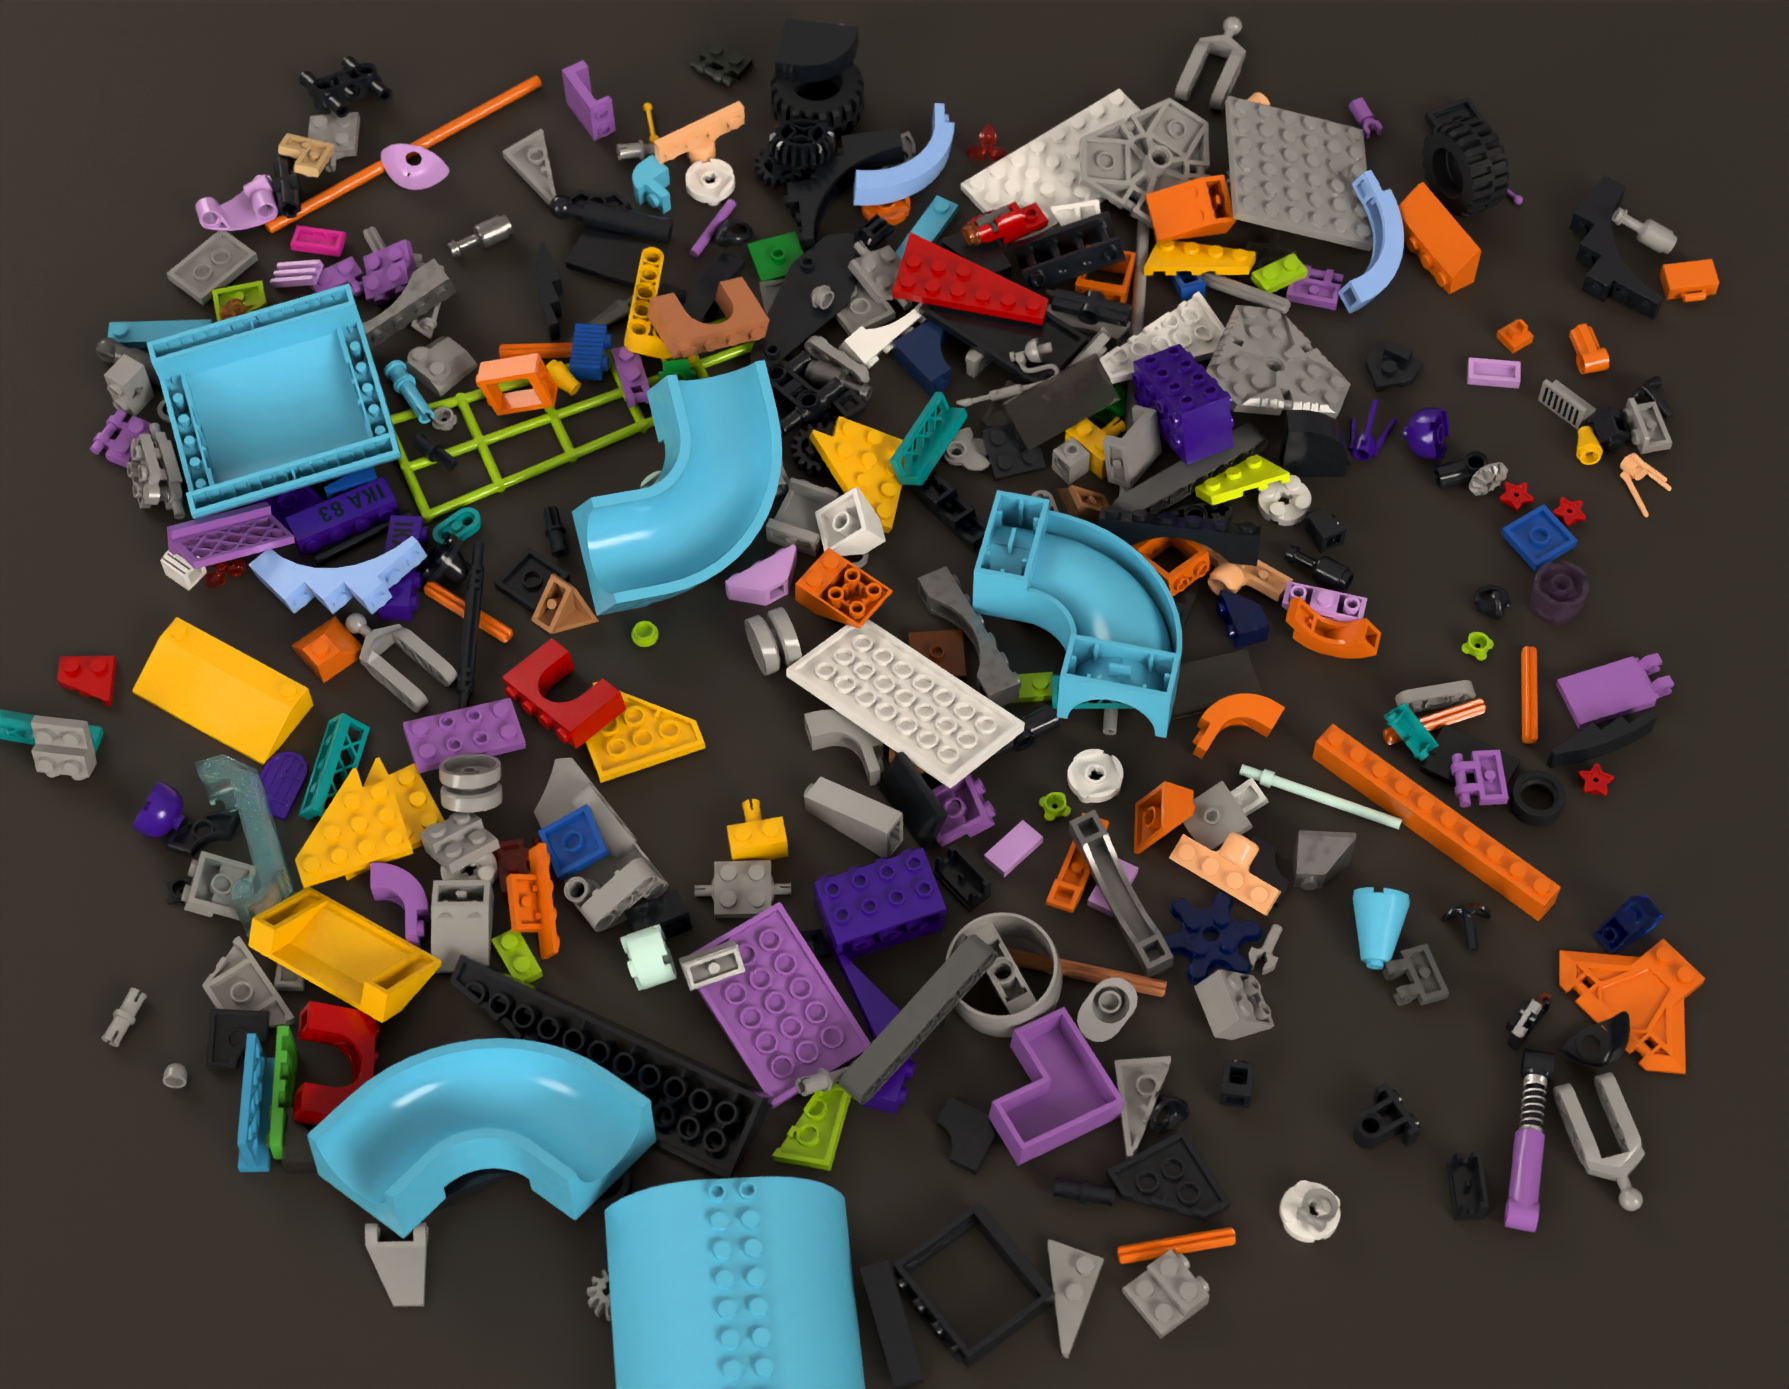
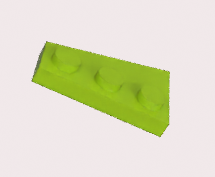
M833 1083L830 1091L823 1092L821 1090L815 1092L803 1109L804 1113L801 1118L788 1131L784 1143L780 1148L777 1147L773 1153V1160L831 1171L851 1095L841 1088L838 1083Z

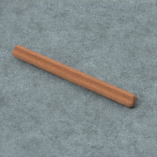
M1006 947L1017 967L1053 974L1054 965L1049 956ZM1060 959L1062 976L1097 984L1104 979L1118 977L1129 981L1136 992L1164 997L1167 982L1165 980Z

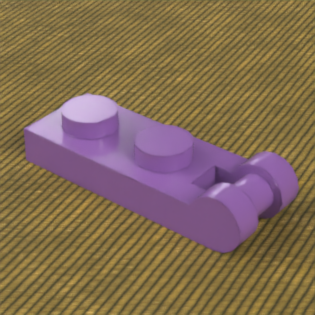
M625 346L611 349L627 407H635L637 403L641 402L648 404L647 391L651 388L648 384L640 354L628 351Z

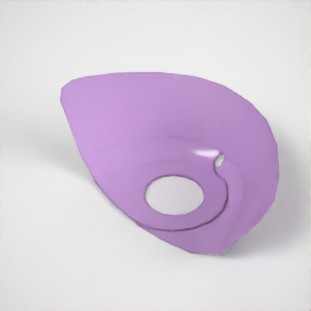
M394 144L383 149L381 152V160L388 175L396 184L403 188L421 190L431 187L446 178L450 172L448 166L441 158L419 146ZM410 152L419 153L422 158L421 163L416 166L409 165L406 162L407 154Z

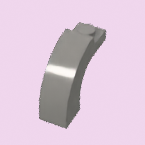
M819 710L804 714L805 730L812 751L830 746L849 748L860 757L869 785L881 783L880 773L884 772L881 759L884 758L883 742L836 710Z

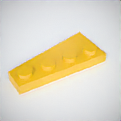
M1176 240L1157 242L1144 266V276H1153V271H1165L1166 275H1176L1177 271H1191L1192 275H1202L1208 271H1214L1215 275H1249L1256 261V252Z

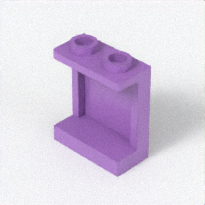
M584 60L562 69L566 103L595 141L613 133L616 128L612 99L610 96L595 100L592 96L589 70Z

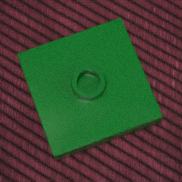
M796 232L747 244L748 252L762 287L783 282L791 264L804 254Z

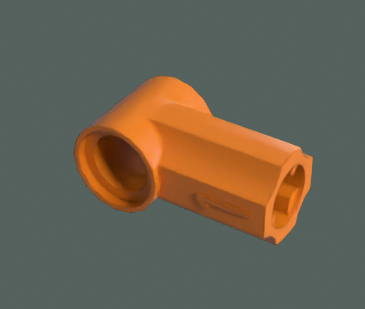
M1580 324L1572 329L1569 337L1577 353L1576 362L1580 374L1608 370V352L1604 347L1600 348L1592 327L1587 324Z

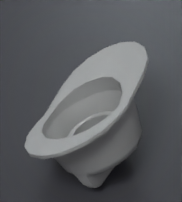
M1111 977L1104 979L1096 985L1082 1003L1077 1014V1024L1085 1038L1094 1042H1104L1113 1038L1120 1031L1137 1007L1138 996L1132 984L1123 978Z

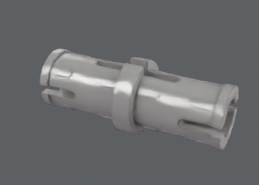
M132 987L129 989V993L120 1008L115 1009L113 1013L114 1019L101 1038L103 1041L107 1042L109 1040L110 1045L114 1047L119 1046L129 1025L132 1026L136 1021L134 1017L147 997L145 993L141 992V994H138L140 990Z

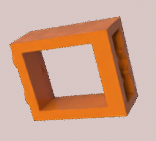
M1124 251L1125 261L1098 269L1125 274L1122 285L1086 280L1087 273L1077 277L1075 292L1084 294L1086 291L1095 290L1102 293L1108 300L1126 304L1134 272L1136 253Z
M538 353L481 362L479 372L476 375L477 387L483 391L488 405L492 406L497 416L555 406L558 387ZM527 378L533 389L502 393L497 383Z
M1161 537L1148 539L1132 545L1155 568L1172 596L1185 590L1187 586L1211 570L1209 551L1193 540ZM1173 545L1189 557V559L1168 573L1153 562L1152 559Z

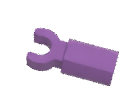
M1363 98L1353 100L1349 105V109L1359 126L1363 128L1364 137L1369 139L1370 130L1376 131L1378 136L1381 135L1382 125L1377 120H1374V115Z

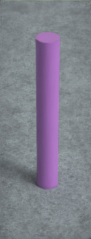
M727 200L691 248L689 253L693 257L697 258L718 228L735 208L736 202L734 200Z

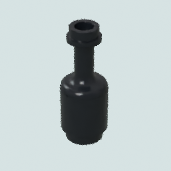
M1291 545L1286 551L1284 559L1290 564L1297 562L1313 571L1312 578L1315 581L1336 591L1342 590L1344 592L1352 584L1355 573L1350 571V567L1328 556H1322L1319 560H1315L1301 553L1298 546Z

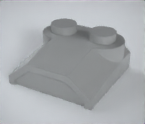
M445 336L439 337L426 347L413 348L408 353V360L405 362L406 371L440 398L477 367V363L467 350L450 337Z

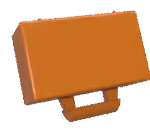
M1712 259L1664 264L1659 276L1666 300L1681 298L1683 302L1705 300L1706 295H1715L1719 286V279Z

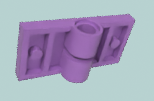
M511 698L403 722V730L417 773L439 769L442 761L456 755L485 754L495 756L526 748V742Z

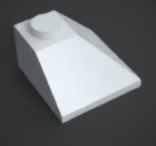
M857 487L815 512L824 552L829 547L840 556L865 554L886 541L880 518Z

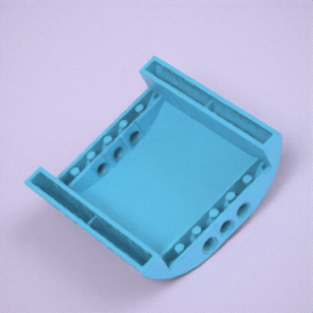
M350 284L146 342L152 365L161 383L189 490L186 496L194 520L402 458L389 409Z
M772 1176L693 1180L669 1183L638 1191L618 1200L605 1209L616 1389H865L845 1197L839 1191L821 1182L794 1177Z

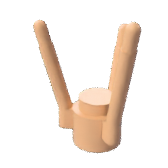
M1631 453L1620 464V468L1623 470L1620 477L1626 482L1643 516L1648 517L1649 514L1631 479L1640 480L1647 474L1667 491H1671L1672 487L1666 483L1667 478L1644 462L1636 453Z

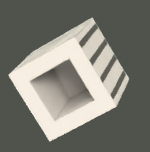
M169 550L160 560L165 575L188 591L207 574L205 567L194 569L180 554L173 555Z

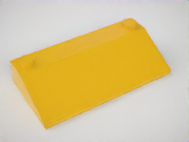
M178 617L174 619L158 639L132 690L136 696L263 766L277 752L314 705L307 687Z
M306 887L252 918L249 947L381 1023L401 1012L442 964V960L311 887Z

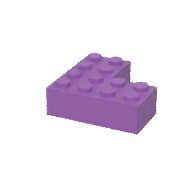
M1065 1007L1013 1031L1010 1047L1032 1083L992 1101L988 1118L1017 1165L1023 1164L1120 1117L1125 1101Z

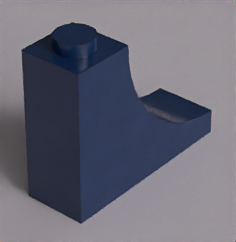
M928 320L893 342V358L931 397L935 392H943L951 384V368L944 360L941 352L943 344L950 334Z

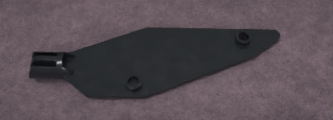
M876 214L857 229L856 232L826 235L791 264L768 312L769 324L765 338L756 340L752 346L750 364L765 360L766 367L771 363H780L847 306L858 282L857 278L848 269L851 260L861 257L856 249H854L855 243L861 240L869 251H872L894 232V226ZM818 286H829L830 290L834 292L833 302L826 309L813 307L811 294Z

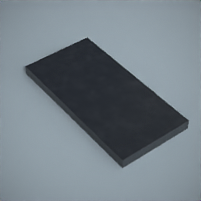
M926 303L919 307L920 315L1027 384L1050 379L1055 375V371L1047 369L1035 373H1025L1016 361H1011L1010 352L1025 351L1026 344L1034 338L1038 339L1039 344L1051 342L1053 352L1043 354L1042 363H1033L1025 357V366L1033 368L1045 364H1055L1061 372L1088 344L1089 337L1048 311L1046 312L1043 325ZM1047 385L1036 387L1034 389L1041 392Z

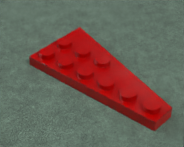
M911 232L892 290L893 298L1039 325L1044 323L1049 300Z

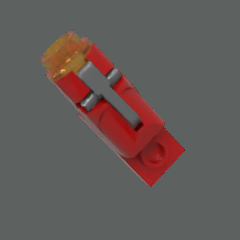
M1016 201L971 219L962 227V233L967 244L970 246L988 243L998 238L1003 245H1006L1047 227L1048 219L1036 202L1020 209Z

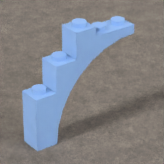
M411 536L399 546L383 555L351 566L315 568L300 565L281 557L272 549L264 551L249 566L257 578L294 614L306 606L314 597L332 614L345 606L353 597L373 614L392 598L388 589L398 583L414 567L418 566L427 555L420 543Z

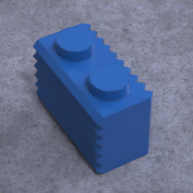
M575 323L570 359V372L575 378L579 380L593 379L601 381L603 379V372L608 371L609 356H606V350L612 347V334H608L607 325Z

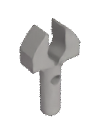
M1272 925L1261 948L1251 947L1247 958L1251 970H1253L1256 961L1262 959L1263 956L1266 963L1262 969V975L1275 969L1278 957L1273 956L1272 951L1282 932L1280 925Z

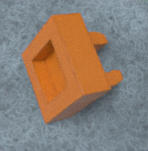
M1517 319L1498 330L1496 338L1513 354L1532 343L1534 336L1527 330L1528 325L1522 319Z

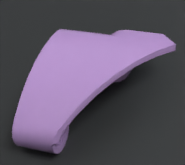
M266 174L257 175L251 182L243 185L244 190L222 205H219L211 197L200 199L196 203V212L201 226L212 230L234 231L253 228L273 220L278 215V208L273 196L275 191L271 176Z

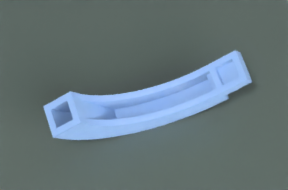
M934 104L932 137L927 146L916 157L892 168L856 170L853 205L870 206L899 201L923 190L935 180L948 160L954 134V122H949V114H945L944 104Z
M1372 170L1363 172L1351 184L1371 224L1373 251L1365 273L1358 278L1350 280L1338 291L1349 314L1367 305L1390 283L1399 268L1404 248L1403 222L1396 199L1391 189L1385 191L1381 189Z

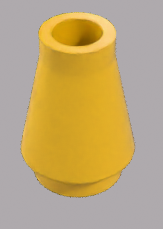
M554 359L546 365L558 388L566 391L571 396L577 393L581 383L576 380L562 361L558 362Z
M1583 426L1578 430L1576 456L1581 463L1592 465L1601 459L1603 450L1594 434L1593 428Z

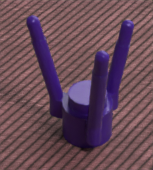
M1374 399L1372 402L1364 433L1359 434L1358 437H1356V419H1351L1350 445L1348 450L1358 460L1367 461L1371 457H1377L1379 448L1397 422L1396 418H1392L1377 442H1374V437L1370 435V430L1378 404L1377 399Z

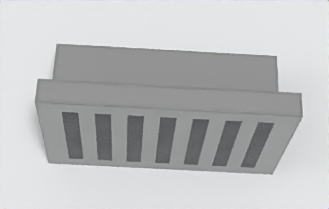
M1547 379L1543 381L1538 401L1577 430L1588 422L1587 418L1595 414L1596 408L1558 380H1555L1553 383Z

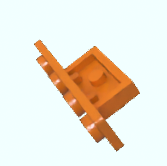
M539 843L529 850L531 874H510L506 877L512 932H538L541 959H549L558 953L560 938L556 932L555 924L557 912L553 906L552 898L553 881L550 879L549 873L550 855L547 852L546 843Z

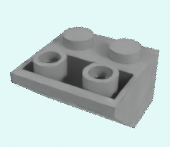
M1219 969L1194 986L1213 1035L1216 1038L1234 1040L1271 1029L1275 1026L1271 1017V1010L1261 994V986L1253 975Z

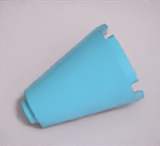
M1374 887L1359 888L1354 890L1352 898L1361 961L1366 963L1367 968L1384 969L1385 963L1392 959L1410 906V898L1404 892L1384 888L1383 892H1374Z

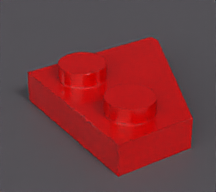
M115 656L60 657L57 681L64 688L76 690L87 698L92 696L101 700L104 705L111 706L117 660Z

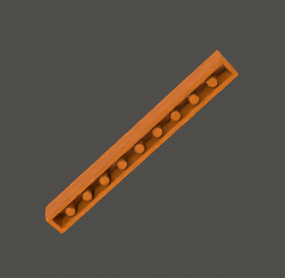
M1332 724L1316 741L1312 757L1315 761L1387 813L1402 819L1401 823L1539 922L1554 905L1561 889L1558 884L1336 725Z

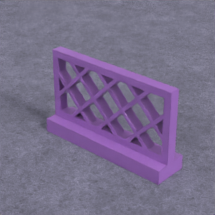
M267 502L167 527L169 551L173 555L180 554L194 569L295 543L294 535L271 514V506Z

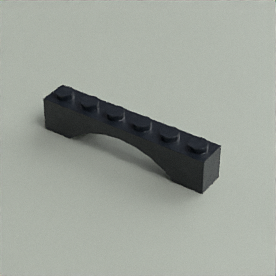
M1118 507L1101 508L1098 519L1099 527L1118 536L1130 546L1148 539L1177 537L1193 540L1208 546L1223 556L1229 563L1257 566L1262 526L1252 522L1231 523L1226 519L1205 520L1199 516L1178 517L1172 513L1151 514L1145 510L1125 511Z

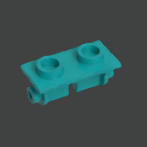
M1405 702L1384 715V718L1388 721V726H1392L1412 751L1414 758L1422 761L1429 755V751L1439 746Z

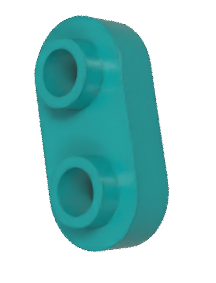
M471 507L461 508L439 523L432 533L435 545L441 548L444 539L450 533L455 534L462 542L475 534L481 527L479 512Z

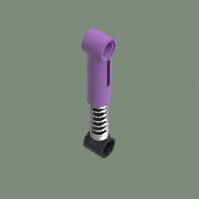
M1525 1048L1523 1051L1520 1067V1077L1524 1079L1523 1088L1525 1091L1522 1093L1524 1097L1522 1099V1113L1520 1114L1522 1120L1519 1122L1520 1127L1515 1132L1504 1227L1535 1232L1539 1217L1540 1206L1538 1197L1545 1135L1542 1133L1543 1129L1540 1127L1543 1124L1541 1117L1544 1116L1542 1110L1545 1108L1542 1103L1546 1101L1543 1095L1546 1094L1547 1083L1552 1079L1555 1054Z

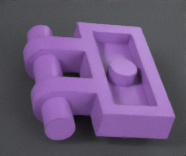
M351 256L323 269L316 285H310L314 293L350 284L353 296L358 297L363 295V291H365L362 280L364 275Z
M1304 264L1308 270L1307 276L1288 286L1286 299L1290 302L1336 310L1339 298L1338 291L1341 288L1344 274L1334 273V270L1326 269V271L1313 269L1311 265Z
M118 409L114 415H110L107 419V425L103 431L98 432L94 437V443L90 450L98 455L102 449H106L105 456L108 461L127 468V463L131 462L132 459L130 450L132 439L138 438L139 434H150L151 436L149 430L151 422L132 416L128 423L123 422L127 414L123 410ZM115 431L119 432L120 434L115 440L110 439Z
M1500 750L1472 751L1471 761H1464L1463 755L1460 753L1452 755L1453 764L1450 767L1452 776L1456 780L1454 790L1456 798L1459 799L1460 807L1465 808L1471 805L1470 796H1478L1479 805L1507 804L1509 797ZM1474 774L1475 783H1467L1466 775Z

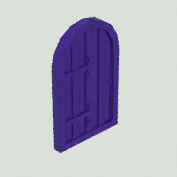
M288 751L271 757L265 764L244 807L286 821L308 776V766L304 758L295 752Z

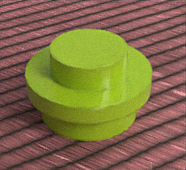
M641 621L632 629L631 636L636 645L649 647L657 642L659 633L654 624L649 621Z

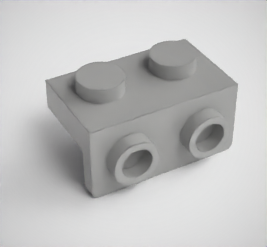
M1634 397L1628 398L1623 414L1631 430L1632 442L1634 445H1637L1640 454L1671 449L1673 442L1656 401L1636 404Z

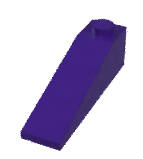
M844 954L839 955V970L874 1041L898 1015L900 1010Z

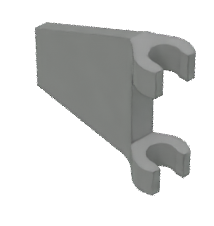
M426 1222L419 1223L413 1229L414 1241L380 1242L381 1228L378 1227V1223L365 1224V1246L393 1306H424L426 1255L429 1237V1227H426Z

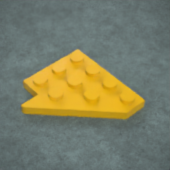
M841 416L836 420L832 436L813 429L809 438L844 494L855 487L859 488L880 518L883 532L889 533L893 526L902 487L889 460L903 440ZM905 455L900 461L902 467H904Z
M621 692L626 710L585 742L600 783L705 749V742L696 720Z
M380 757L376 758L364 786L390 779L412 850L423 846L420 833L424 832L426 827L431 824L445 821L420 773H417L415 764H411L389 775ZM371 867L344 876L346 880H349L371 870Z
M357 768L351 770L295 858L304 888L370 868L371 862L386 863L414 854L390 779L362 787Z

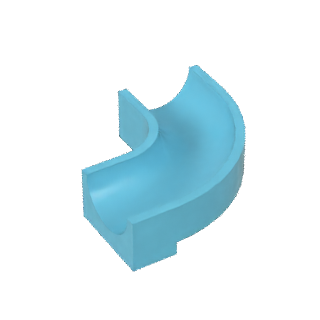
M765 360L756 361L736 371L703 379L678 380L677 374L668 375L647 391L658 442L665 443V461L658 479L652 486L591 497L572 511L597 616L646 607L651 603L670 599L691 590L735 561L761 530L777 493L782 462L781 428Z
M997 490L974 569L972 604L974 612L1039 626L1050 632L1060 641L1066 654L1059 680L1057 717L1068 719L1070 711L1085 701L1098 699L1113 700L1132 706L1142 712L1153 724L1155 736L1166 738L1177 692L1182 654V628L1176 604L1164 580L1136 549L1108 530L1086 520L1049 510V499Z
M507 1038L456 1042L408 1057L368 1080L307 1134L318 1175L403 1239L446 1198L445 1186L464 1174L481 1169H505L527 1177L530 1180L533 1191L576 1221L656 1142L651 1101L605 1068L572 1051L547 1043Z

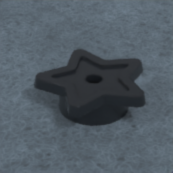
M188 874L166 883L170 891L166 899L167 904L181 903L185 907L186 902L181 901L182 894L180 891L184 889L185 884L191 885V877Z

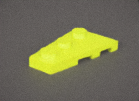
M1256 454L1226 469V471L1207 479L1204 483L1195 487V492L1198 498L1213 506L1242 497L1243 491L1256 488L1259 491L1268 489L1269 483L1279 480L1282 484L1290 482V472Z

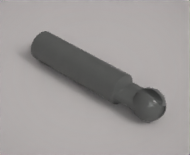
M103 338L97 343L96 353L103 362L115 364L125 354L143 364L149 381L161 387L160 380L152 365L150 354L137 348L130 349L125 347L114 338Z

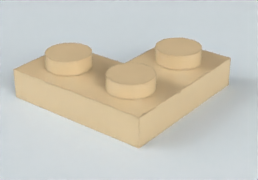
M286 133L278 148V154L297 159L294 163L295 173L316 178L319 177L334 153V144Z

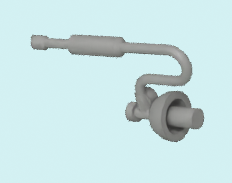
M1034 338L1026 344L1025 351L1009 353L1011 361H1016L1025 373L1053 369L1055 375L1052 378L1023 386L1016 384L993 390L988 395L958 400L956 404L966 407L989 399L995 401L1022 394L1024 390L1056 382L1060 376V370L1055 364H1045L1033 368L1025 366V357L1033 363H1042V355L1053 352L1052 343L1039 344L1038 339Z

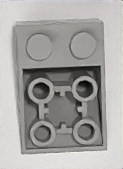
M433 880L431 955L442 960L441 966L435 973H453L460 955L490 966L494 892L491 880Z

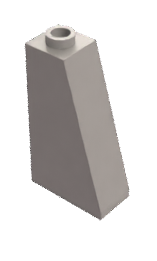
M821 776L815 784L811 783L806 788L803 797L807 812L880 857H888L889 859L902 843L903 813Z

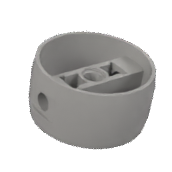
M1000 912L976 918L957 933L950 944L945 962L969 936L976 934L998 954L995 962L985 973L1009 1014L1001 1016L985 1014L973 1009L961 999L954 1008L968 1025L983 1034L1006 1038L1012 1037L1015 1029L1053 1012L1062 989V969L1056 946L1042 927L1027 917L1014 913ZM1000 936H1016L1027 939L1038 945L1051 959L1054 965L1052 980L1048 989L1038 1001L1033 996ZM1001 971H1008L1011 973L1010 976L1006 979H999L996 977L997 974Z

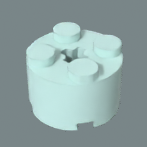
M660 924L620 937L623 949L628 954L629 961H627L630 974L635 979L638 990H645L677 979L672 955L665 942L666 938Z

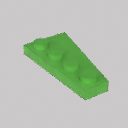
M277 1026L275 1067L272 1082L273 1096L272 1104L269 1106L271 1125L270 1130L266 1132L265 1139L266 1148H270L274 1159H286L299 1056L289 1026Z

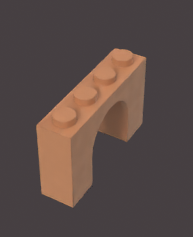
M743 277L719 282L715 300L727 318L725 322L719 324H706L693 319L684 310L675 293L656 296L650 299L647 317L673 359L690 357L695 354L711 352L715 349L765 338L769 318Z

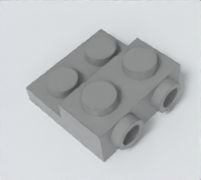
M35 715L30 723L36 743L31 750L36 771L44 772L48 777H57L61 774L70 775L74 780L89 778L97 765L88 722Z
M454 812L449 816V819L441 823L431 824L426 827L424 832L420 833L425 852L451 874L500 848L498 839L484 828L481 818L473 812Z
M201 851L198 860L192 859L189 867L188 876L193 878L191 885L185 884L181 896V901L186 902L184 910L211 918L215 913L242 921L257 866Z
M1171 1249L1149 1264L1144 1273L1123 1287L1122 1293L1160 1339L1206 1306L1210 1296L1207 1293L1210 1291L1207 1282L1201 1276L1195 1278L1188 1270L1190 1263L1186 1257L1180 1252L1176 1255Z

